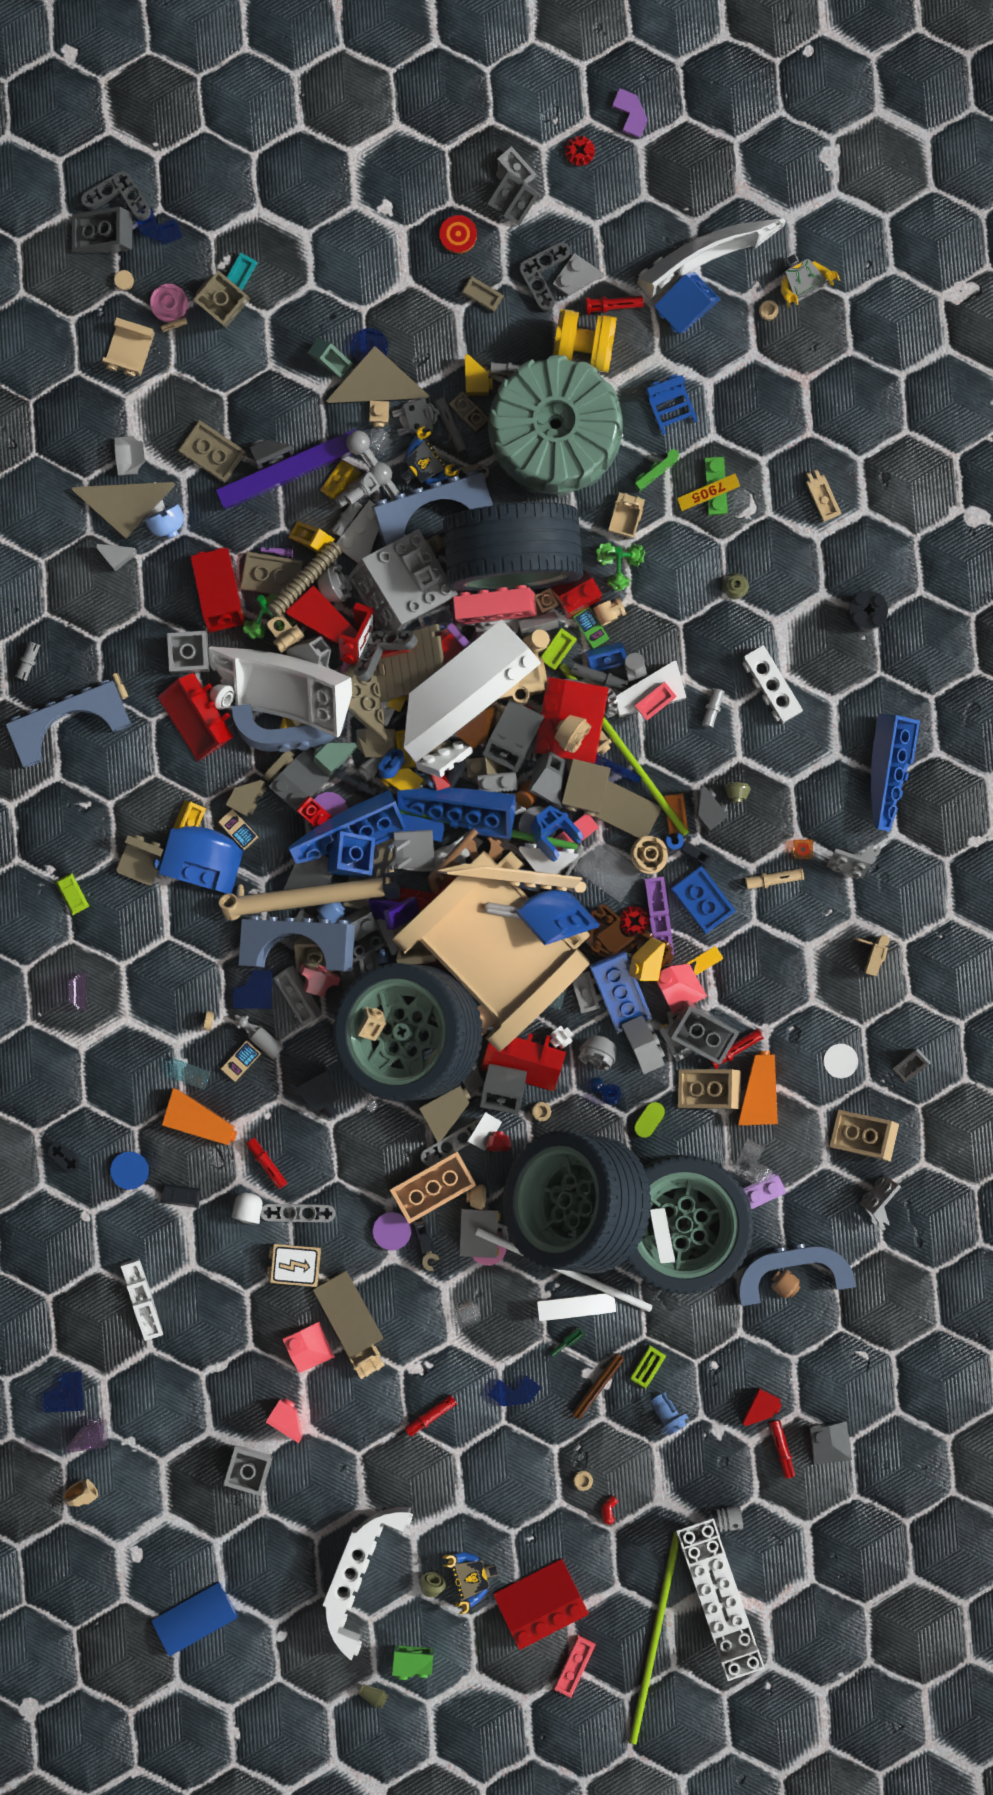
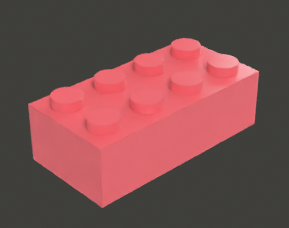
M526 585L515 586V589L508 590L506 587L497 588L495 592L479 590L477 594L471 595L470 592L458 593L459 596L453 597L455 620L462 625L537 616L535 593L529 587L527 588Z

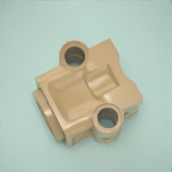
M538 652L533 654L541 664L499 697L500 702L511 699L525 706L529 701V696L545 692L547 676L543 657H539ZM517 693H524L526 697L519 700L515 695Z

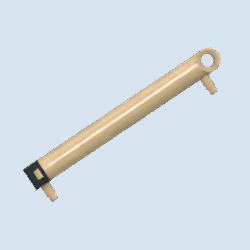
M388 865L387 873H383L382 878L244 895L243 885L240 884L237 886L236 896L234 894H225L220 898L219 906L226 919L235 920L241 915L369 898L386 896L387 900L400 899V882L397 873L394 872V869H390V865Z

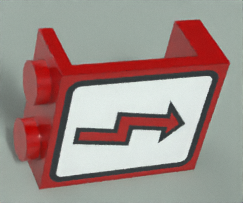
M356 603L353 608L354 629L358 632L355 639L341 634L339 636L340 660L347 664H357L369 636L375 632L374 608L360 603Z

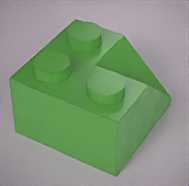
M395 1645L392 1676H396V1679L407 1680L408 1677H413L415 1674L421 1678H427L428 1675H432L434 1648Z

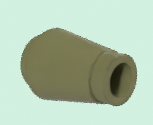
M365 1684L362 1685L358 1693L373 1707L380 1709L383 1708L388 1698V1694L384 1690Z

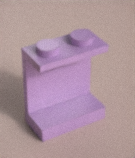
M775 1174L743 1188L750 1202L751 1209L786 1193L779 1176Z

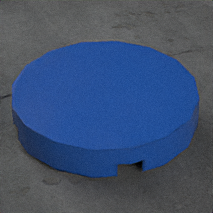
M132 1151L123 1152L112 1162L110 1168L111 1177L120 1188L126 1190L137 1189L147 1180L149 1165L141 1154Z

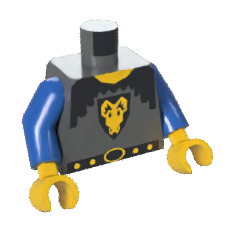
M425 426L417 430V435L409 444L405 455V464L409 469L401 477L406 484H409L415 478L421 485L430 486L431 483L441 481L442 484L451 476L458 475L459 471L452 472L451 468L455 464L446 465L427 439L424 440L430 436L431 432L429 431L424 435L422 430Z

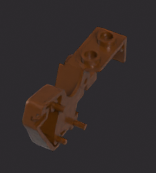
M601 904L596 910L591 912L592 917L600 925L598 928L590 930V950L602 959L624 950L626 953L630 952L636 945L638 951L650 938H654V935L646 930L643 933L638 932L631 937L624 936L619 928L620 917L604 904ZM661 939V942L665 943L661 969H663L666 964L670 965L674 955L672 954L673 948L670 947L671 944Z

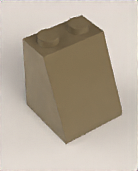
M459 1086L419 1108L437 1142L444 1138L470 1103L468 1099L471 1096L466 1087L462 1089Z

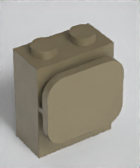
M573 759L562 801L565 809L576 812L577 809L583 810V814L595 817V814H600L611 768Z

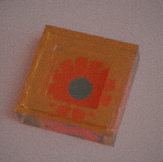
M813 839L793 840L794 859H813Z

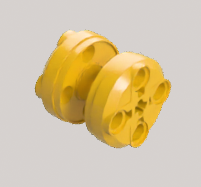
M560 309L553 355L567 356V360L572 361L573 351L591 353L590 365L600 372L609 373L617 317L598 315L596 331L577 328L579 312Z

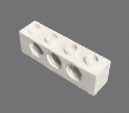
M764 645L743 657L744 662L742 665L747 673L751 672L754 677L752 679L753 684L763 692L762 698L767 706L770 704L773 711L771 713L777 722L780 721L783 724L803 711ZM764 665L766 673L759 674L756 666ZM773 681L776 684V689H767L766 682ZM778 697L785 699L786 705L784 707L776 704Z

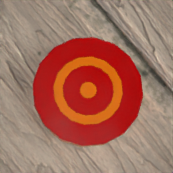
M454 215L443 222L440 228V241L447 251L462 254L468 252L475 245L477 229L469 218L463 215Z

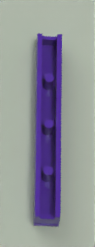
M351 430L217 489L216 491L223 507L228 510L353 455L347 448L346 440L351 432L357 430Z

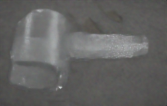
M361 1089L369 1101L365 1107L373 1113L378 1108V1104L368 1093L364 1092V1089Z

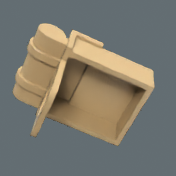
M619 492L608 532L634 539L638 522H640L645 499Z
M281 614L280 618L275 616L267 623V626L277 638L273 642L281 654L305 637L297 625L292 628L283 614ZM281 620L284 622L285 627L282 631L274 629L275 621Z
M886 935L879 936L876 944L855 938L857 941L872 945L864 973L877 977L879 968L886 958L888 947L884 946L889 944V937Z
M374 1345L349 1358L354 1366V1370L357 1371L361 1379L368 1377L369 1374L385 1366L378 1349Z

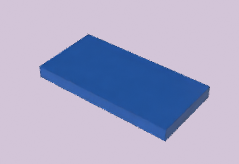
M625 950L589 965L617 1033L624 1031L622 1024L639 1016H643L645 1021L652 1019L637 979L629 975L631 964Z

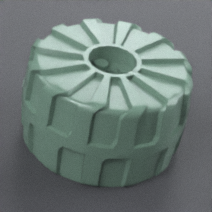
M552 355L547 360L537 362L532 359L522 364L518 371L508 379H505L500 385L492 402L488 419L490 445L500 468L507 477H511L517 483L524 486V490L533 494L538 492L555 494L556 497L569 496L574 491L585 487L589 488L595 484L613 463L618 453L623 433L621 408L612 385L606 382L598 374V370L589 363L570 361L564 355ZM552 421H559L561 426L558 429H554L550 424Z

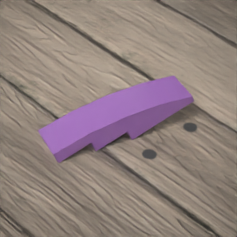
M664 877L645 879L651 933L655 939L659 941L663 939L671 944L670 947L673 948Z

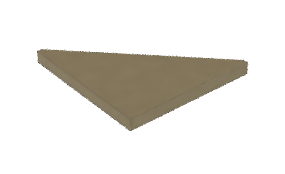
M374 346L326 401L328 403L416 399L428 398L429 395Z
M175 483L73 487L71 490L127 539L173 489Z
M350 664L343 673L351 677L352 696L348 711L384 742L387 739V735L385 734V719L380 702V687L377 682V667L369 680L360 681L354 674L356 665Z

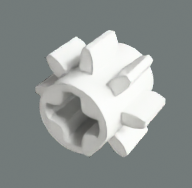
M560 1026L550 1034L552 1037L550 1043L554 1048L559 1046L560 1049H563L572 1042L570 1036L573 1033L568 1027L563 1029Z

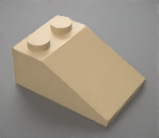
M679 1069L678 1108L740 1109L741 1071L733 1069Z
M838 1110L830 1147L891 1162L899 1124L890 1120Z

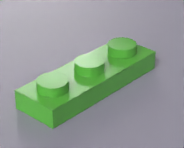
M724 457L705 458L706 486L725 478ZM727 493L707 500L708 516L728 514Z

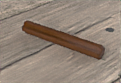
M618 1353L613 1356L573 1410L572 1415L577 1419L582 1418L624 1361L623 1356Z

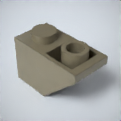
M259 780L236 787L226 805L248 817L249 813H254L257 807L255 802L258 797L262 798L264 795L266 783Z

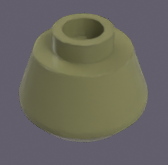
M733 573L724 579L723 591L729 598L740 599L748 592L749 584L743 575Z
M729 782L724 787L727 798L731 799L732 803H742L743 800L747 799L751 790L748 784Z
M428 1572L420 1578L421 1592L426 1597H436L445 1589L446 1583L438 1573Z

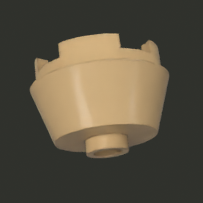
M569 715L565 721L561 720L558 724L555 739L564 751L567 750L574 753L582 744L581 742L585 735H588L591 725L584 718Z
M644 836L634 842L631 848V860L638 870L647 874H653L662 870L666 865L668 858L667 847L659 838Z

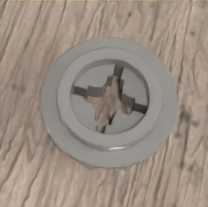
M610 687L604 716L608 718L614 717L618 709L616 694Z

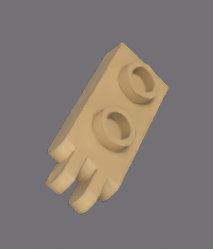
M818 469L813 470L816 477L814 479L811 472L806 473L809 480L806 482V485L822 521L825 522L842 513L824 474L820 476Z

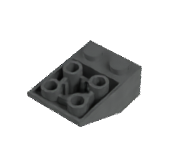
M510 699L487 743L483 755L517 772L527 757L544 716Z

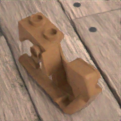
M473 827L447 857L440 861L441 863L434 871L432 870L429 873L427 881L432 893L437 895V892L452 877L458 876L438 873L436 870L461 865L454 862V860L465 848L469 851L472 862L479 856L476 842L473 840L478 832ZM485 836L490 841L488 855L496 862L503 854L502 851L504 849L500 846L502 842L497 837Z

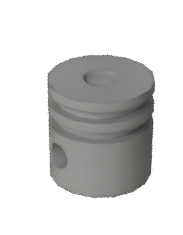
M740 1506L727 1507L726 1510L724 1508H721V1510L717 1509L720 1532H723V1530L726 1532L727 1529L729 1531L743 1529Z

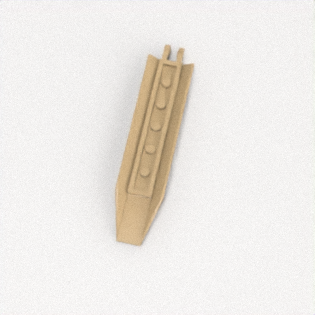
M461 864L436 870V872L444 874L506 880L509 885L520 886V882H524L526 887L535 888L536 884H540V888L551 889L552 886H556L555 890L579 893L585 892L587 888L586 883L581 881V877L564 876L561 874L474 864Z

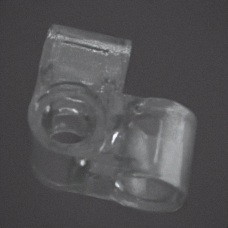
M747 1139L736 1162L735 1172L738 1176L756 1186L770 1179L773 1171L757 1163L765 1147ZM746 1163L749 1166V1170L741 1171L739 1164Z

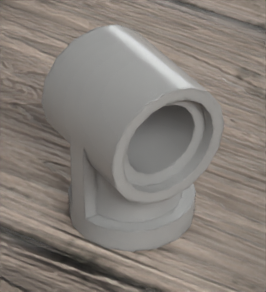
M638 653L629 654L624 663L628 681L647 677L643 656Z

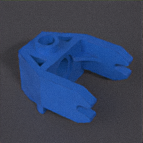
M549 806L536 815L531 824V829L536 845L548 859L555 862L560 855L547 839L549 835L562 828L572 841L577 844L582 842L584 837L576 825L568 818L567 813H562L558 809Z

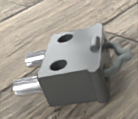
M424 397L421 400L403 404L404 408L392 411L394 418L406 414L409 424L408 427L397 430L399 436L411 433L412 436L417 435L416 425H420V428L425 426L422 430L423 433L428 431L434 432L433 424L436 423L437 415L440 414L439 409H435L432 404L427 403ZM428 406H430L432 410L436 412L434 415V421H432ZM415 407L414 411H410V408Z

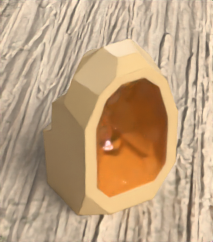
M80 1480L65 1492L63 1500L69 1506L79 1507L83 1504L88 1505L98 1497V1491L90 1480Z

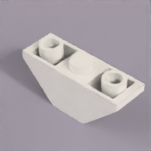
M525 843V847H519V851L535 872L549 874L559 873L576 860L579 855L574 853V849L563 848V851H558L560 855L558 860L553 862L539 848H536V844Z

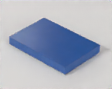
M702 866L671 888L672 892L705 934L736 912Z

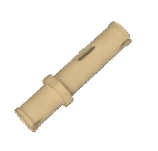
M802 868L772 874L762 873L761 876L745 878L747 890L759 887L768 888L770 885L804 880V873Z

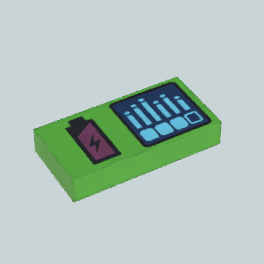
M590 607L573 616V619L593 649L609 640L608 635Z

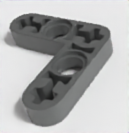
M124 171L116 173L88 190L81 198L84 207L89 211H93L117 196L122 195L138 220H147L151 215V210L130 175ZM122 178L126 181L128 185L126 189L123 183H121L120 179ZM105 187L112 188L111 193L108 195H103L102 190ZM136 192L137 197L134 200H129L127 198L129 193ZM89 198L93 200L92 204L88 202ZM140 204L145 213L141 214L136 205Z
M563 242L557 243L536 254L520 265V274L537 306L543 312L551 311L554 308L555 300L541 273L569 258L570 247ZM558 248L566 249L565 256L559 254L555 257L556 261H554L553 255L558 253ZM542 256H547L551 262L545 266L539 260ZM536 260L537 266L532 268V273L524 272L525 266H534L535 263L533 261ZM535 281H539L543 287L541 290L535 291L532 288V284ZM544 293V297L546 300H551L549 302V307H547L546 305L542 306L543 298L541 297V294Z
M409 630L373 632L369 636L355 666L354 674L360 681L369 680L384 650H411L416 646L418 638Z

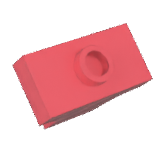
M301 964L299 970L306 978L303 987L305 991L321 997L325 996L329 987L338 986L341 979L338 974L328 972L325 967L319 965L315 968Z

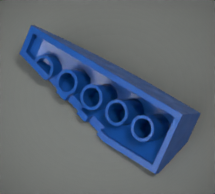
M878 713L871 763V798L875 829L891 831L898 809L896 803L902 797L903 791L901 788L903 782L907 781L909 776L906 772L909 764H913L920 725L919 720Z
M436 788L398 790L399 809L420 816L423 814L430 816L431 820L437 822L442 820L450 823L451 827L457 828L459 826L465 828L467 832L473 827L478 832L477 835L511 839L515 816V795L462 788H444L439 791Z
M390 790L337 814L301 837L288 848L295 863L298 864L320 859L321 856L328 855L339 831L374 837L375 845L393 838L394 832L408 831Z

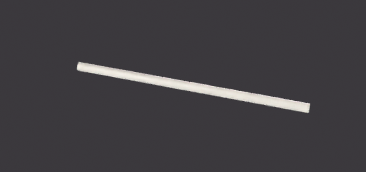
M480 1228L476 1229L475 1235L521 1255L514 1246V1243ZM553 1269L645 1311L650 1312L653 1305L579 1272Z

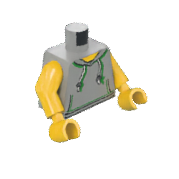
M793 254L786 259L790 269L785 271L784 277L781 279V294L787 302V307L790 308L791 302L798 305V302L826 287V280H828L830 286H833L832 280L837 279L839 281L840 278L836 271H830L815 261L811 262L809 259H806L800 263L797 256Z

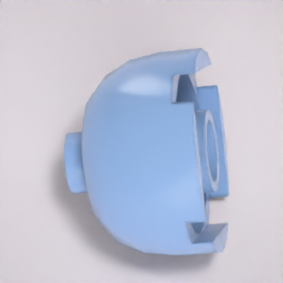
M175 504L147 517L145 522L154 535L159 537L167 535L168 538L177 535V530L182 527L184 515L179 504Z

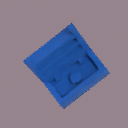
M672 375L667 378V381L662 383L659 381L654 382L647 388L646 396L662 435L666 434L664 427L692 417L694 423L698 422L684 386L685 379L683 375ZM684 396L686 402L660 412L657 411L656 406ZM688 406L690 412L662 423L661 416Z

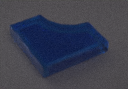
M253 970L252 977L246 985L233 989V1008L272 1009L273 970Z
M82 1371L62 1373L58 1386L54 1390L44 1393V1413L84 1410Z

